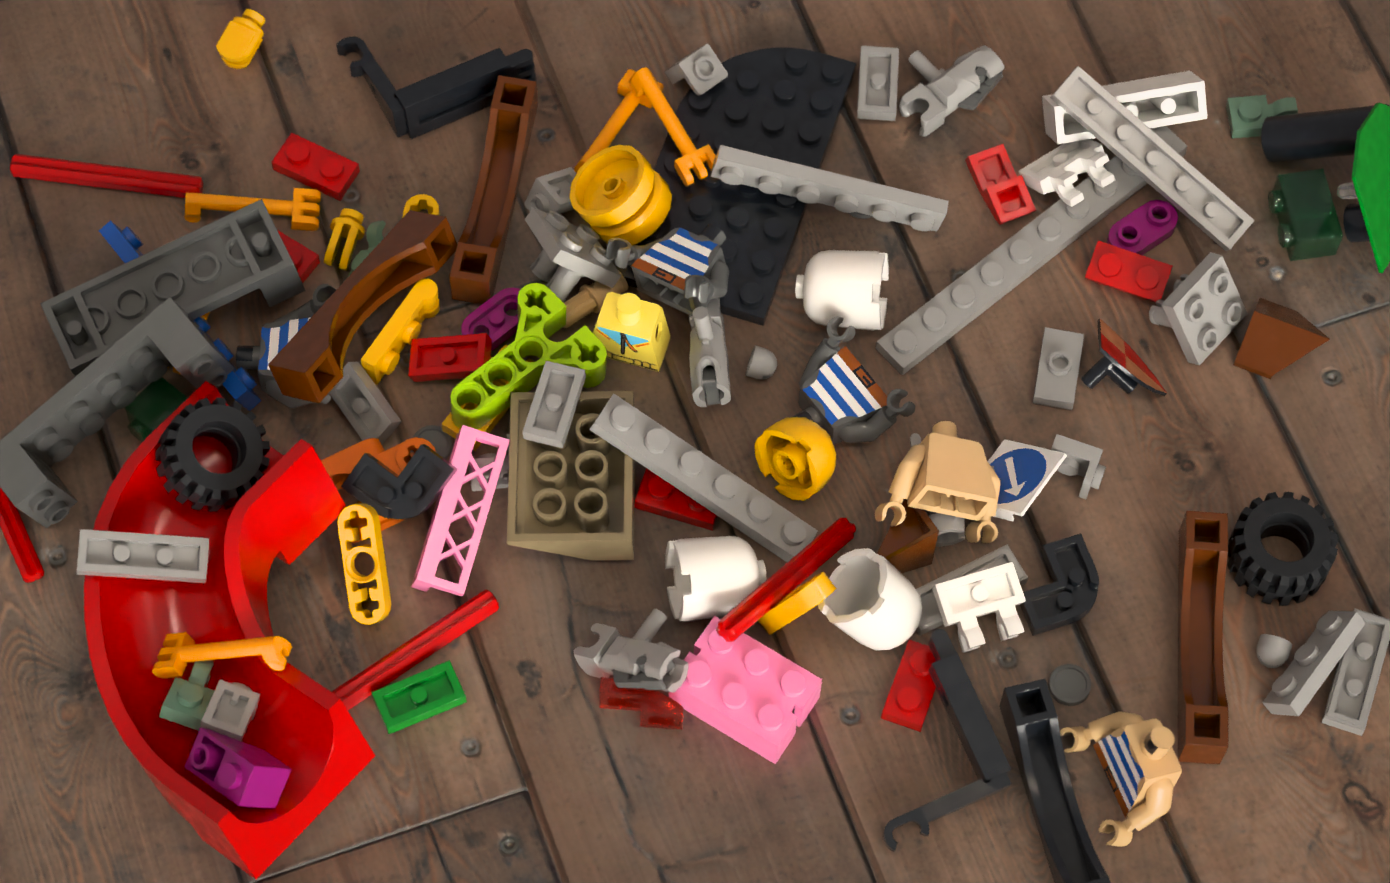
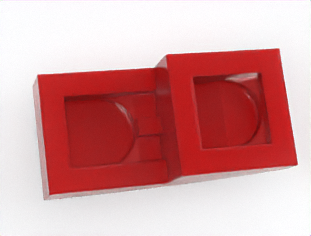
M1004 144L966 158L965 162L972 178L999 225L1036 211L1022 175H1016Z

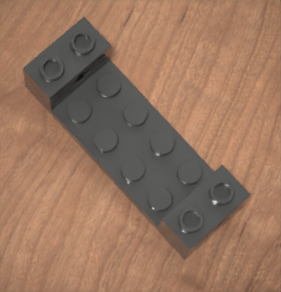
M261 199L40 304L69 368L76 377L169 297L194 320L259 288L269 308L306 290Z
M171 297L159 305L0 440V488L15 507L45 528L62 521L68 515L70 508L78 502L52 470L51 466L56 462L66 459L72 453L74 446L86 436L98 432L103 427L105 420L114 412L130 405L136 398V394L147 384L163 377L168 367L172 364L196 389L205 381L218 388L225 382L228 374L235 369L202 328Z

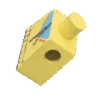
M607 292L593 330V334L606 347L607 358L659 372L671 338L663 308L658 304L640 300L633 293L621 295Z

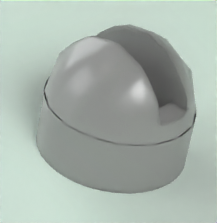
M755 345L748 362L746 376L765 380L774 374L777 368V358L770 350Z
M1261 634L1256 648L1260 663L1268 668H1277L1283 665L1289 658L1292 643L1275 635Z

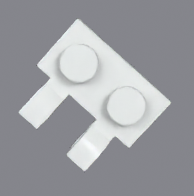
M1092 139L1064 143L1019 170V174L1022 175L1026 186L1043 195L1056 191L1062 201L1071 207L1084 200L1082 192L1076 190L1072 183L1078 180V174L1087 172L1092 181L1102 188L1115 181L1113 173L1107 171L1103 164L1109 161V158L1104 153L1102 144Z
M1013 562L939 583L932 587L944 626L957 624L958 638L963 653L978 649L981 645L986 644L983 633L978 625L977 617L995 612L1001 641L1019 636L1018 634L1025 632L1015 606L1024 603L1026 600Z

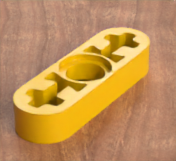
M365 503L353 504L345 507L339 514L337 522L350 613L357 622L370 625L384 620L391 610L385 554L377 511ZM356 511H358L360 518L367 519V526L361 528L362 540L370 538L371 545L364 544L354 548L352 546V542L360 540L358 527H351L350 519L356 518ZM360 552H366L374 559V570L368 576L360 574L355 568L354 561ZM376 580L377 586L369 587V594L371 600L378 601L379 608L373 610V616H371L370 610L362 608V602L368 600L367 587L359 589L358 583Z
M823 571L791 591L762 616L758 622L771 635L814 608L834 592L836 587Z

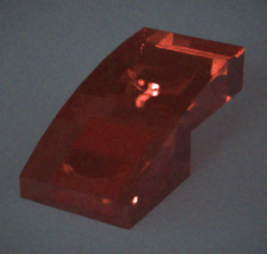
M601 677L599 691L600 708L640 711V727L682 730L683 706L670 697L656 690H645V688H618L613 678Z

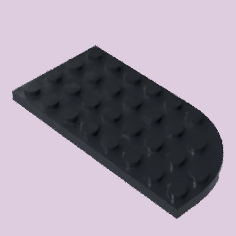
M767 48L746 52L722 62V65L728 72V76L705 93L697 96L692 88H690L675 113L696 149L709 144L716 155L720 145L820 169L853 80L856 63L799 48ZM668 133L654 170L659 173L669 186L672 194L671 207L660 227L651 236L635 245L643 246L663 238L674 228L680 227L699 235L708 224L719 227L726 236V240L720 247L722 248L726 265L729 268L728 290L724 297L719 298L721 313L764 326L808 203L801 202L796 197L780 193L767 194L759 190V188L743 184L730 185L724 183L721 179L710 177L711 170L706 162L703 164L708 172V177L699 180L691 168L689 170L693 175L694 183L685 186L674 168L675 160L682 157V154ZM627 265L624 269L616 266L617 270L626 279L628 286L638 288L631 265Z

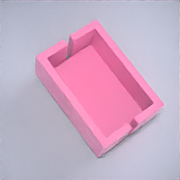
M714 615L694 644V654L689 652L684 661L689 663L685 681L676 692H669L668 700L776 764L794 737L796 726L800 727L818 701L822 679L745 633L740 635L735 641L726 642L722 636L717 634L716 628L720 618Z

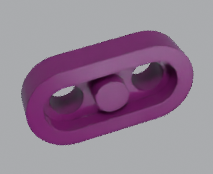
M1148 201L1111 227L1107 243L1144 255L1172 236L1177 225L1178 214L1175 208L1166 201ZM1153 214L1161 215L1164 219H1156L1153 217ZM1123 234H1131L1134 239H1126L1123 237Z
M505 288L470 313L462 322V335L487 333L492 339L491 351L517 332L518 314L509 316L506 312L511 309L517 310V297L521 289Z

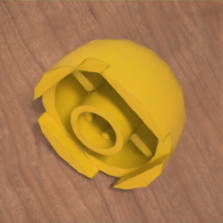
M786 417L765 429L755 442V457L760 471L765 477L771 474L779 483L774 488L780 494L792 500L804 501L820 491L830 481L836 467V451L830 435L820 425L805 417Z

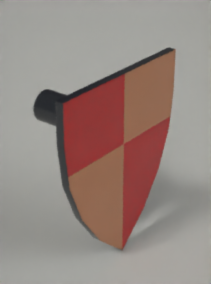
M1099 319L1097 321L1099 351L1104 356L1081 377L1084 384L1093 389L1105 376H1108L1127 394L1131 393L1137 384H1140L1154 393L1165 396L1167 392L1143 360L1102 319Z

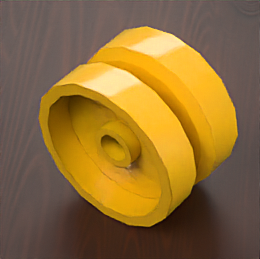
M616 145L604 148L591 156L581 166L571 183L569 198L574 210L590 224L591 228L604 242L608 244L611 238H622L629 241L631 245H635L651 236L664 222L671 207L672 194L665 180L652 169L651 164L638 150L632 146Z

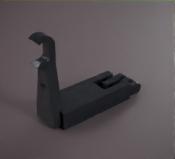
M354 36L346 37L336 45L338 55L346 56L351 52H356L360 55L361 59L352 61L350 65L351 76H364L397 137L408 134L410 139H413L491 106L498 75L536 81L531 50L522 49L505 56L499 47L396 91L361 38Z
M943 629L935 630L929 639L928 645L936 662L931 664L928 672L978 780L890 820L884 828L883 839L886 846L893 852L898 843L892 836L895 828L909 822H914L919 826L920 834L928 837V823L1001 792L1011 785L1007 775L1011 771V767L959 655L956 653L947 632Z

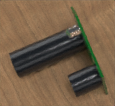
M1376 103L1374 106L1268 116L1262 125L1261 141L1264 154L1268 161L1272 163L1354 155L1353 183H1343L1337 188V195L1341 199L1358 198L1359 203H1351L1346 206L1343 217L1344 231L1347 239L1352 243L1370 241L1378 271L1383 273L1390 262V106Z

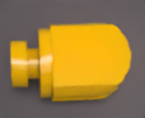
M245 9L242 17L236 16L232 21H229L216 44L220 57L230 68H246L263 41L264 32L260 28L265 23V19L256 11Z
M344 208L341 210L339 217L332 219L330 228L333 232L325 253L324 264L332 266L341 239L344 237L347 240L341 255L339 269L347 271L357 240L362 239L366 232L362 226L364 216L360 212Z

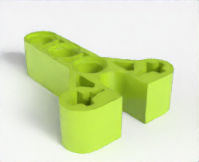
M530 283L519 291L517 297L518 328L515 341L453 388L450 396L452 421L459 429L462 425L477 430L483 427L510 406L511 392H528L539 383L545 361L584 369L586 379L583 387H595L604 380L606 375V347L586 325L564 341L554 342L549 340L550 336L566 325V305L544 284ZM529 355L540 358L535 362L523 360L524 357ZM505 379L509 383L504 386H497L492 381ZM469 402L478 405L477 408L472 410H466L460 406Z

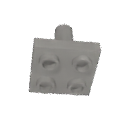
M534 207L524 219L543 247V250L529 268L539 279L548 282L545 286L550 288L563 303L581 277H588L611 288L614 287L621 277V274L612 262L613 259L608 260L605 258L606 249L599 243V235L587 225L580 224L577 227L570 224L565 217L551 210L549 213H546Z
M1212 252L1189 275L1182 274L1180 276L1181 280L1177 279L1175 281L1173 292L1165 301L1157 300L1155 302L1157 306L1152 305L1149 310L1150 321L1155 325L1172 328L1187 362L1199 366L1248 314L1223 256Z

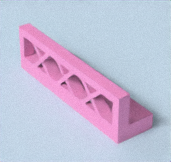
M462 425L449 459V462L458 469L438 496L411 585L412 588L427 592L430 587L458 596L464 595L508 448L509 439ZM475 441L498 448L494 462L479 469L471 454ZM469 464L473 473L465 476ZM491 470L487 483L483 474ZM477 478L484 491L482 501L468 507L460 493L461 486ZM456 503H458L462 511L453 515ZM479 509L477 520L475 521L471 512ZM465 516L473 533L470 540L456 546L448 531L450 523ZM446 541L450 550L442 553ZM468 547L464 560L460 551ZM451 555H454L461 568L458 584L435 577L438 563Z

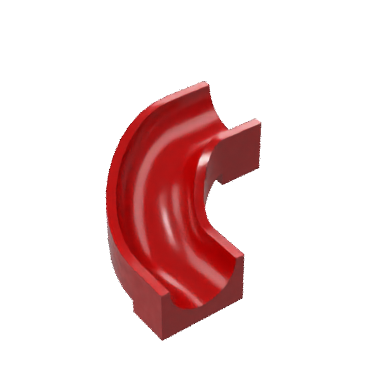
M205 381L125 461L107 491L93 530L209 538L206 583L85 575L84 621L89 656L98 689L107 712L128 749L170 806L193 826L200 838L254 879H257L375 757V754L340 697L288 662H286L285 668L282 671L271 669L264 662L262 655L214 660V665L209 674L211 677L206 688L215 690L221 679L229 683L237 682L244 684L253 692L260 694L256 714L253 720L250 721L242 742L265 750L291 768L276 808L238 806L185 768L199 731L159 717L162 705L175 677L159 678L152 673L155 662L159 661L157 657L160 649L165 648L163 645L165 636L167 634L187 632L195 641V644L274 636L267 602V582L274 558L277 557L290 565L347 507L315 449L303 439H300L285 455L270 446V451L265 455L270 460L267 469L263 472L264 475L234 506L228 509L222 506L216 512H208V506L205 505L198 511L191 509L192 502L186 500L183 505L175 500L179 494L174 489L168 493L163 486L167 481L166 476L158 477L156 468L161 464V461L155 460L156 450L161 445L158 441L161 434L176 415L189 404L194 406L200 399L208 398L210 404H212L217 397L223 398L217 387ZM208 436L193 438V453L202 467L217 474L231 472V454L222 442ZM187 662L182 677L178 678L188 681L195 662Z

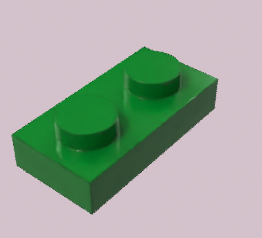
M450 660L371 692L373 701L388 734L467 702L466 695Z

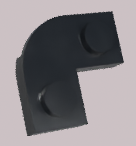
M421 444L400 475H397L370 453H364L341 487L360 502L372 506L378 515L382 517L408 519L422 514L434 503L458 468L426 444Z
M1081 533L1042 546L1041 553L1053 583L1024 591L1023 594L1026 601L1020 604L1033 636L1081 620L1089 613L1095 603L1098 593L1099 576Z

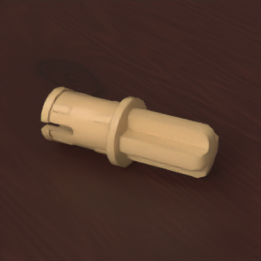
M619 271L621 277L613 288L597 281L590 285L584 284L581 286L578 294L564 302L566 305V325L563 328L570 327L591 312L599 313L607 292L621 294L628 290L627 281L622 273Z

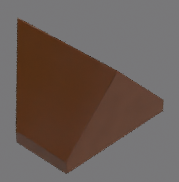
M1260 298L1233 365L1271 379L1274 374L1324 344L1330 338L1299 312Z
M904 499L902 503L906 511L904 521L897 526L890 527L877 554L886 558L901 574L932 564L939 533L938 528L925 510L908 507L907 499Z

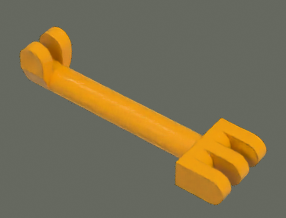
M647 67L639 69L630 81L632 92L636 97L644 93L646 94L682 154V157L675 160L674 168L684 185L689 186L694 183L693 175L689 170L691 168L699 180L708 177V172L703 163L706 162L710 170H712L716 157L712 148L708 144L696 149L659 88L652 72Z
M628 69L618 83L617 93L624 96V99L587 152L574 167L576 173L591 156L610 146L638 104L650 109L653 107L645 93L636 97L632 92L630 81L636 71ZM658 82L659 88L663 91L664 84Z
M294 188L293 201L186 192L185 220L191 223L199 222L201 209L235 212L262 199L269 215L292 216V230L316 231L319 229V219L316 217L320 215V206L317 203L321 201V192L315 189Z
M187 632L167 634L163 641L165 648L160 649L157 657L159 661L155 662L152 673L159 678L182 677L187 662L262 655L264 662L271 669L282 671L287 662L285 657L289 656L292 645L287 639L280 636L195 644V641Z

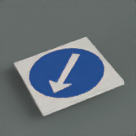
M1004 439L988 460V463L994 466L995 473L1000 478L996 516L993 517L1014 521L1013 514L1023 516L1067 455L1062 452Z

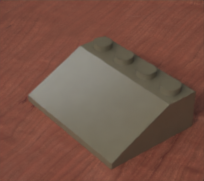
M581 391L563 448L523 439L522 431L535 392H511L507 545L592 561L634 560L635 460L589 430L613 393L635 407L633 391Z

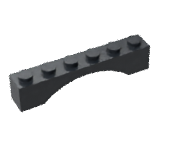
M1046 679L1004 688L999 705L1054 883H1111L1093 848L1076 801L1066 764L1058 717Z

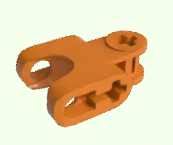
M414 437L385 450L378 438H369L321 460L336 489L339 490L343 489L341 487L364 453H370L397 475H400L421 444H426L434 451L435 448L430 441ZM356 511V518L350 519L351 527H358L360 540L352 543L362 540L361 528L367 526V519L360 518L358 511ZM379 515L381 531L405 520L385 518Z

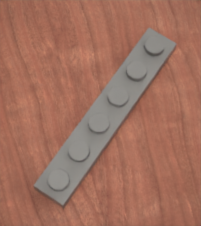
M1079 66L1070 73L1050 97L1225 251L1230 250L1255 221Z
M720 145L710 177L721 179L724 183L730 185L743 184L759 188V190L767 194L780 193L796 197L801 202L808 204L821 203L833 206L845 213L857 212L873 216V218L881 222L894 221L910 225L918 231L931 230L937 232L947 215L949 203L947 200Z
M614 393L589 429L786 562L790 561L811 543L818 530Z

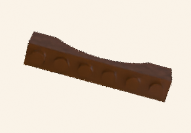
M498 75L490 108L487 136L477 187L467 223L457 244L451 268L450 285L453 300L483 304L493 297L538 108L537 81Z
M409 210L273 358L268 366L282 395L314 403H320L343 378V362L346 350L363 322L381 304L399 291L425 277L437 273L455 253L457 242L445 216Z
M1186 510L1179 529V762L1220 765L1228 749V703L1223 670V605L1228 556V513Z

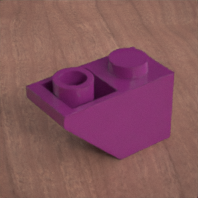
M200 728L185 764V768L235 804L248 807L276 808L291 772V768L265 750L207 728Z

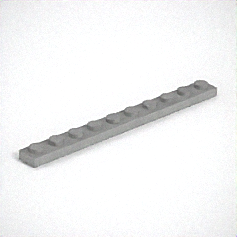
M1167 126L1151 128L1153 132L1181 156L1186 154L1188 146ZM1115 156L1103 165L1107 171L1113 173L1115 181L1102 188L1095 184L1089 176L1075 187L1076 190L1082 192L1084 200L1071 207L1064 203L1062 199H1059L876 342V350L903 376L1148 183L1118 156Z

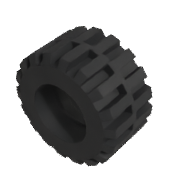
M218 397L212 404H210L208 398L200 399L194 406L189 404L183 408L161 434L158 441L161 445L155 453V460L161 461V464L156 468L158 477L166 476L167 481L163 485L168 493L174 489L179 494L175 500L182 505L186 500L192 502L191 509L198 511L205 505L208 506V512H216L222 506L228 509L234 506L264 475L263 472L267 469L270 458L265 457L270 451V443L261 439L266 430L263 424L255 426L253 421L257 416L251 410L247 415L240 411L243 406L242 404L234 401L231 406H227L226 398ZM208 436L222 442L231 454V472L217 474L202 467L193 453V438Z
M1276 492L1267 493L1264 501L1260 497L1254 499L1250 507H1245L1241 512L1230 536L1227 556L1230 557L1227 564L1229 571L1237 572L1234 581L1239 587L1244 584L1248 587L1246 594L1252 598L1256 594L1263 596V603L1271 604L1272 600L1276 599L1279 601V606H1288L1292 598L1297 604L1305 601L1308 594L1313 596L1319 590L1336 558L1338 549L1335 547L1338 543V535L1335 532H1331L1334 527L1331 517L1324 519L1322 515L1325 510L1319 504L1314 508L1310 506V499L1303 495L1298 500L1293 498L1294 493L1284 492L1280 498H1278ZM1270 536L1286 538L1299 548L1303 559L1292 562L1276 559L1265 550L1261 539Z

